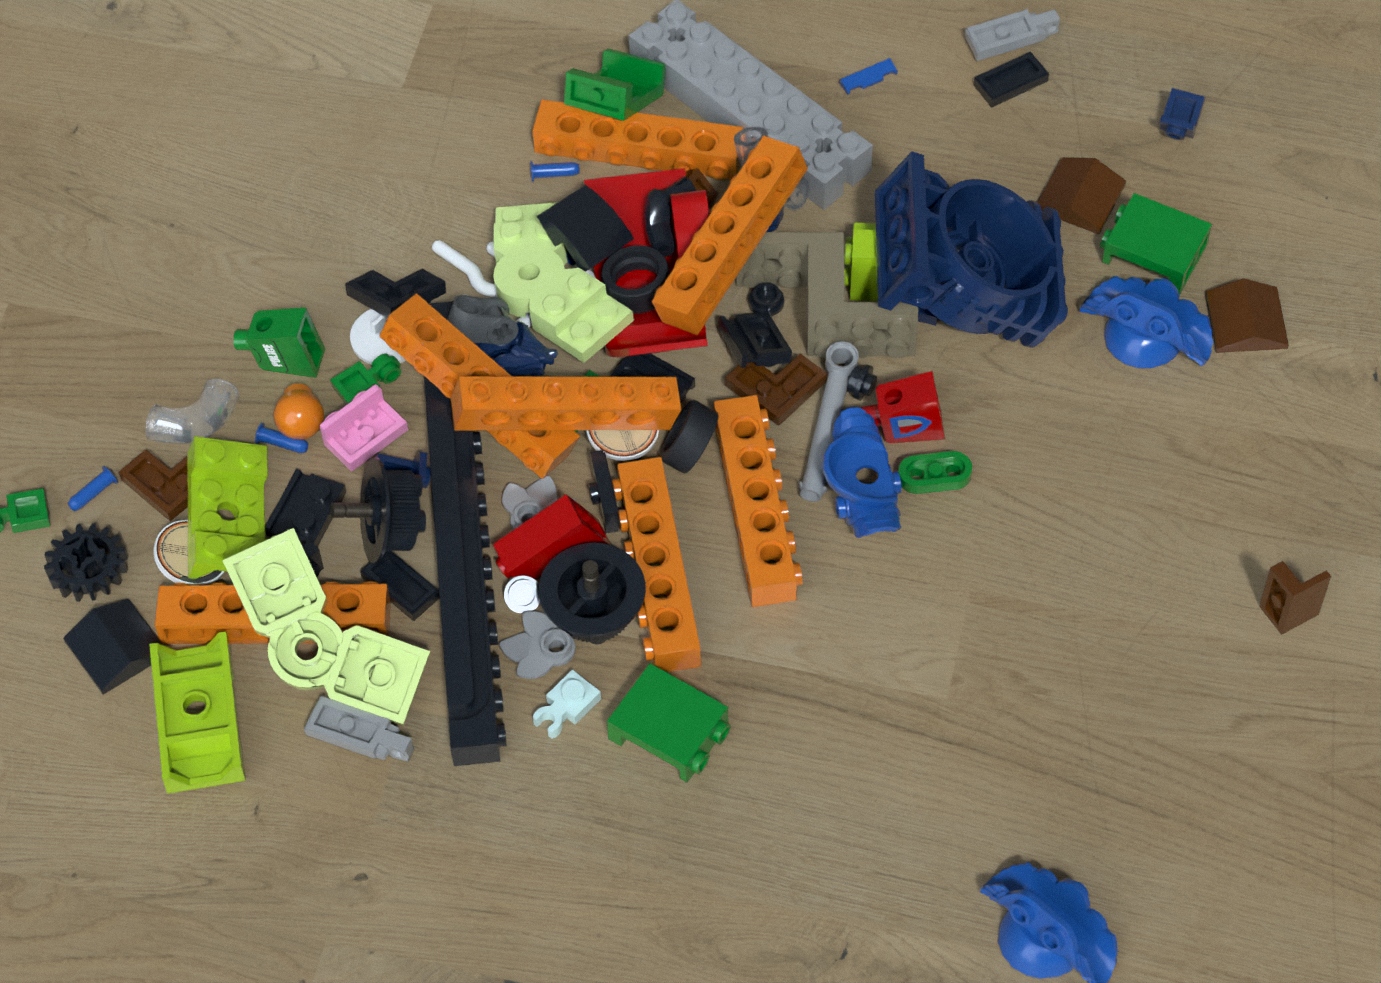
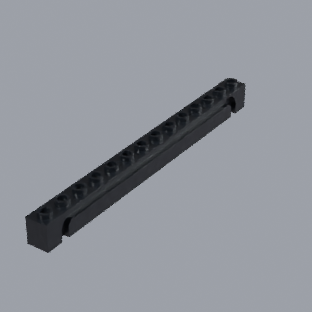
M453 301L428 304L447 319ZM424 376L451 754L454 766L501 762L499 747L507 746L505 723L497 724V713L504 712L502 689H495L494 679L501 678L499 655L492 656L491 645H498L496 622L489 623L488 614L496 612L494 590L486 589V580H493L491 557L484 558L483 548H490L488 525L481 526V517L488 516L486 494H479L478 485H485L483 463H476V455L482 454L481 433L454 431L451 399L446 397L439 388Z

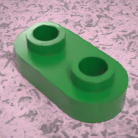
M958 451L909 456L899 466L898 473L901 487L912 494L962 489L971 480L972 462L968 456ZM954 472V473H957L958 475H957V476H949L948 473ZM918 476V477H920V478H922V479H921V480H915V479H912V477Z

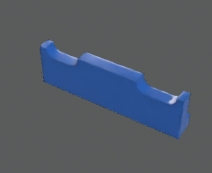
M889 58L840 79L839 84L844 88L846 94L849 95L850 91L860 87L863 90L882 82L883 76L890 73L896 75L898 71Z

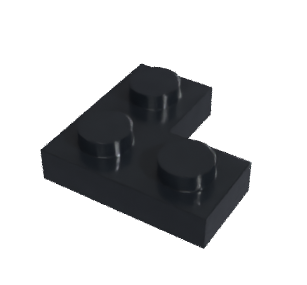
M423 268L396 282L375 270H371L345 283L347 296L386 318L416 293L427 303L446 293L445 280Z

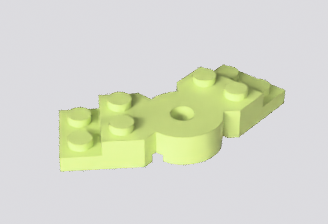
M558 202L496 207V223H494L496 266L493 277L497 298L506 301L509 313L514 316L526 317V313H530L532 328L585 363L634 321L633 311L607 295L605 284L580 268L565 269L564 265L568 262L567 248L564 243L555 247L536 217Z
M294 528L223 560L257 634L270 638L267 650L268 658L273 670L283 682L300 690H316L325 687L330 700L390 719V721L404 726L430 651L358 625L342 633L339 626L331 618L323 614L327 604L326 596ZM308 640L315 642L318 645V653L313 659L302 660L297 656V648L302 642Z

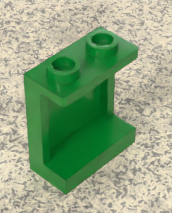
M608 48L603 51L602 68L593 74L575 68L566 72L564 104L625 121L663 96L665 64Z
M1134 193L1127 205L1122 203L1114 220L1116 225L1113 230L1108 228L1100 243V248L1104 249L1102 263L1109 265L1115 255L1165 275L1176 286L1180 295L1208 245L1212 223Z
M649 663L607 720L608 739L622 746L626 740H629L679 769L680 779L686 783L694 773L700 774L704 770L710 757L709 752L716 743L718 745L723 743L731 728L728 718V706Z

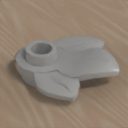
M550 476L534 482L526 490L519 485L509 483L502 495L503 507L511 515L510 520L513 530L560 499L557 496L555 484Z
M525 611L523 613L524 633L512 636L499 643L503 654L509 660L519 663L517 677L525 679L540 678L546 675L553 666L557 667L567 664L572 660L576 651L573 638L565 631L558 629L546 614L536 611ZM554 647H560L563 649L560 652L550 651Z

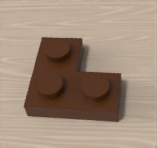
M800 353L777 375L764 366H756L754 362L747 363L745 368H741L738 365L725 377V386L740 397L757 395L760 409L766 408L768 418L779 426L826 383L827 372Z
M144 450L118 472L121 481L170 522L188 507L187 456L170 470L149 451Z

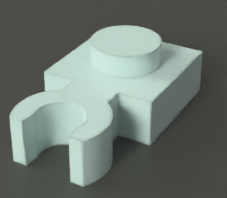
M571 670L546 695L547 703L550 706H543L536 710L533 715V724L538 727L543 721L552 720L554 723L547 730L548 736L553 739L561 733L563 722L566 719L576 725L601 700V692L574 670Z

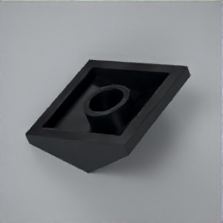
M129 599L91 609L63 637L68 648L102 695L150 667L149 644L159 643L162 645Z

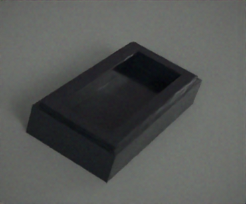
M1030 51L974 77L973 86L992 108L1048 82L1049 73Z
M385 551L379 563L370 562L360 571L361 578L366 582L387 584L391 603L412 621H415L440 599L439 590L392 551Z

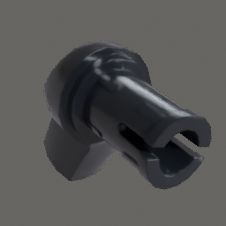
M685 176L663 190L652 189L644 199V224L650 247L658 250L664 257L672 256L675 249L671 229L673 211L670 194L696 191L691 180Z

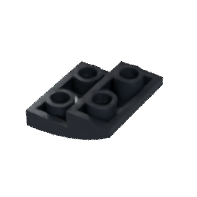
M587 185L577 189L536 216L553 245L556 247L564 243L578 268L585 272L634 240L633 235L612 207Z

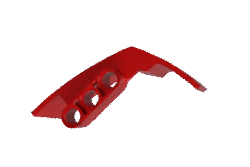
M685 168L586 179L584 180V185L594 190L612 207L633 235L634 240L622 248L632 245L650 247L644 224L645 196L654 188L663 190L680 178L686 177ZM706 190L670 194L673 211L671 229L675 242L672 256L665 257L670 274L676 261L683 256L691 244L694 234L702 228L709 217ZM609 257L594 266L595 278L601 282L602 268ZM634 270L621 276L616 285L625 289H639L652 283L657 275L648 270ZM656 309L641 314H633L634 321L603 348H606V354L610 357H628L707 347L708 343L705 325L699 334L695 335L662 322Z

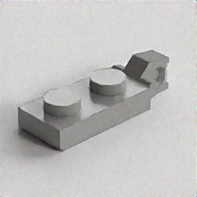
M1028 9L967 27L965 29V38L977 61L1043 41L1048 36L1059 32L1060 18L1055 9L1037 15L1036 13H1029Z
M320 696L304 727L307 736L374 759L385 760L387 755L392 758L408 762L415 749L412 739L399 734V728L392 725L390 719L330 700L323 696Z

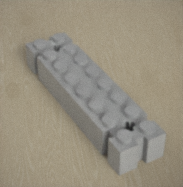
M679 0L673 1L658 13L657 23L647 21L629 35L630 54L665 64L664 89L708 122L743 127V149L748 153L757 146L763 135L799 147L808 168L799 183L804 185V195L823 210L843 195L844 183L847 182L853 187L871 172L873 151L871 143L853 130L849 133L842 132V122L706 20L696 23V13Z

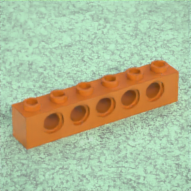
M542 99L532 131L535 153L547 156L576 158L582 161L591 160L611 163L613 165L641 167L648 170L664 171L685 168V171L699 168L704 176L715 179L731 180L737 175L743 153V127L645 113H635L623 121L565 105L564 102Z
M763 135L757 146L750 151L747 161L739 173L731 179L728 189L720 201L713 206L711 214L702 228L694 234L691 244L683 256L676 261L673 271L665 283L657 289L652 303L662 322L695 335L699 334L808 168L799 147Z
M417 293L388 316L379 335L391 349L399 353L418 373L423 374L450 399L459 376H511ZM487 430L495 437L499 444L505 446L541 479H544L569 456L580 437L574 430Z
M459 376L451 396L454 431L671 430L681 411L677 377Z
M757 395L714 401V410L718 412L719 416L715 429L751 607L796 601L797 586L803 585L800 563H793L791 554L796 553L793 531L786 532L784 522H789L788 506L786 500H779L778 491H782V479L780 470H773L771 461L776 460L773 438L766 439L765 430H769L767 409H760ZM748 467H756L757 469H747V468H748ZM758 497L763 498V500H753V498ZM760 529H769L770 531H768V532H762V531H759V530H760ZM767 560H775V561H777V563L769 564V563H766L765 561H767Z
M658 457L617 464L618 479H612V485L616 501L622 500L623 510H618L621 532H628L630 541L624 542L625 552L638 563L645 578V599L637 616L639 627H647L649 637L643 638L646 661L653 660L654 666L665 672L701 667V648L662 458ZM641 500L648 501V502H646V503H637L638 501H641ZM647 531L655 532V533L650 534V535L643 534L644 532H647ZM651 563H660L661 565H659V566H650L649 564H651ZM660 594L668 596L663 599L655 598V596ZM663 627L675 628L672 631L661 630Z
M371 581L361 584H340L337 582L320 584L327 599L323 614L331 618L339 626L342 633L358 625L389 637L391 601L387 584ZM175 583L171 586H159L155 628L162 644H208L219 632L225 631L230 644L269 643L270 638L259 635L254 630L234 585L224 583H212L210 585ZM356 608L352 612H344L346 609ZM205 609L200 613L193 614L196 610ZM242 609L238 613H230L233 610ZM308 640V641H304V642H302V643H315V642Z

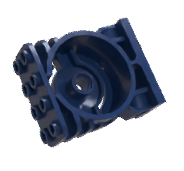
M913 151L906 156L875 190L878 307L891 311L901 301L928 309L941 321L961 331L974 334L991 333L994 335H999L1002 332L1005 340L1015 342L1020 339L1022 345L1029 348L1037 346L1058 325L1064 322L1068 313L1065 300L1066 279L1063 273L1061 219L1055 208L1045 207L1041 210L1039 203L1035 201L1026 202L1010 189L987 180L969 179L960 181L950 187L940 174L925 169L924 155Z

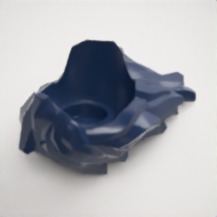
M517 322L518 334L511 342L505 345L474 343L511 376L542 377L545 374L544 369L546 365H553L555 362L554 358L558 356L557 349L546 348L529 330L528 325L523 322Z

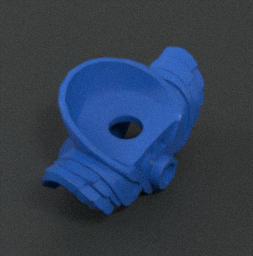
M1114 276L1095 288L1080 307V312L1109 317L1104 332L1106 345L1111 354L1125 365L1151 369L1173 360L1179 351L1185 353L1190 359L1196 361L1201 366L1205 365L1210 358L1213 338L1208 316L1201 314L1197 306L1190 300L1179 299V292L1176 286L1167 279L1157 278L1146 284L1140 278L1130 277L1125 280L1124 278L1121 279L1118 276Z
M848 408L840 412L841 415L836 419L832 433L833 442L828 445L823 456L824 476L829 486L839 495L835 497L838 519L844 518L847 525H852L856 538L881 531L896 532L902 528L899 521L901 514L897 507V494L901 493L898 471H891L888 453L874 418L861 408ZM863 468H870L876 471L878 479L872 484H863L857 479L856 474Z
M1029 862L1012 865L1008 869H1003L998 875H995L982 885L980 893L989 896L991 900L996 901L1000 906L1003 905L1007 909L999 927L998 943L1003 956L1012 968L1026 976L1039 979L1059 977L1075 969L1089 983H1107L1117 963V939L1108 929L1107 922L1101 913L1090 908L1089 893L1082 883L1071 879L1058 881L1051 871L1045 868L1037 869Z

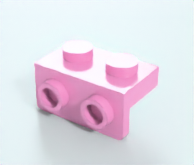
M375 384L367 391L358 393L349 404L339 411L329 414L324 422L321 423L320 429L324 445L352 472L408 431L407 422L384 401L382 389Z

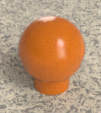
M300 383L292 384L285 389L284 395L277 401L273 413L274 422L277 429L284 436L298 440L308 439L320 430V425L324 422V409L320 400L307 385Z

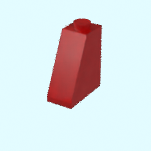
M566 494L502 537L493 546L499 555L496 563L507 578L525 575L538 580L541 578L548 563L565 549L584 543L612 544L599 520Z

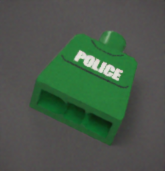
M306 308L257 311L253 315L249 329H237L233 338L235 349L251 351L259 368L266 371L317 378L326 349Z

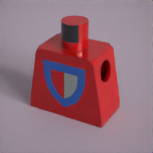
M933 371L880 384L876 387L878 404L858 407L866 410V413L874 418L877 427L882 426L887 443L945 439L941 407Z

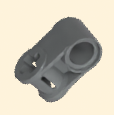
M459 295L454 298L447 320L473 343L505 345L511 342L518 334L517 323L512 317H509V307L503 299L472 297L468 295Z

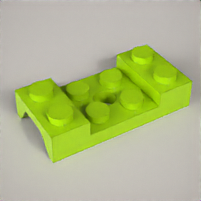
M194 436L187 452L188 578L197 579L215 570L228 572L223 563L224 559L268 540L265 539L264 483L268 477L267 446ZM221 509L228 510L234 515L235 520H224L217 511Z
M226 631L219 632L206 646L173 650L159 643L149 644L162 780L167 794L246 781L233 684L232 653ZM199 701L206 704L205 709L199 714L191 715L186 712L187 707L193 702Z

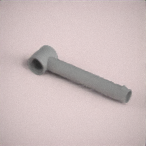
M844 341L833 343L826 352L825 372H827V381L803 482L799 481L798 483L800 496L811 502L820 501L827 491V486H825L826 478L823 473V456L828 445L833 442L834 423L841 415L840 412H842L850 375L858 365V350L851 343ZM844 363L847 366H838L836 364Z

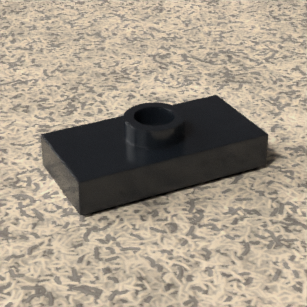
M603 450L590 452L594 480L593 483H588L592 505L599 504L605 533L616 532L620 528L619 512L605 452L603 453Z

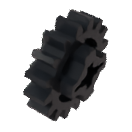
M92 523L89 530L85 531L81 524H77L76 532L73 534L63 530L64 539L62 541L52 539L51 545L54 551H47L44 554L47 561L44 569L52 588H59L64 598L73 592L77 602L81 601L84 594H89L92 601L96 600V592L98 591L109 595V585L111 583L120 585L122 582L119 573H127L128 570L125 563L128 556L119 535L112 536L109 527L99 532L96 523Z

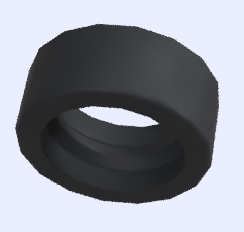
M632 245L621 248L609 256L603 265L601 277L602 282L605 284L607 295L632 310L633 314H641L655 309L652 300L657 289L669 277L670 272L666 258L658 250L648 246ZM634 270H648L657 275L652 283L639 289H625L616 285L621 276Z
M694 399L690 400L678 415L664 441L659 455L662 458V462L682 473H688L703 454L714 433L719 418L718 412Z

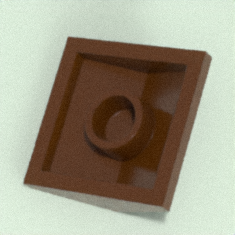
M1062 157L1037 203L1040 204L1041 210L1045 207L1055 208L1059 213L1061 221L1100 234L1126 185V180L1096 158Z
M1244 278L1206 291V301L1216 353L1288 349L1289 344L1277 287Z

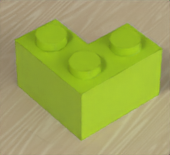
M854 223L853 237L846 236L845 286H851L850 300L878 302L876 223Z

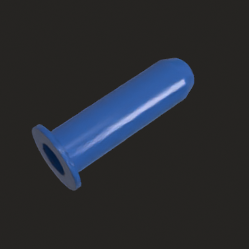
M530 161L531 181L534 182V178L575 176L580 173L579 164L575 162L533 164V161Z
M264 423L259 425L255 436V444H259L261 441L297 453H305L309 446L308 442L304 439H291L284 436L281 432L265 428Z
M105 466L102 467V473L70 498L68 506L73 511L80 510L110 484L118 483L114 475Z

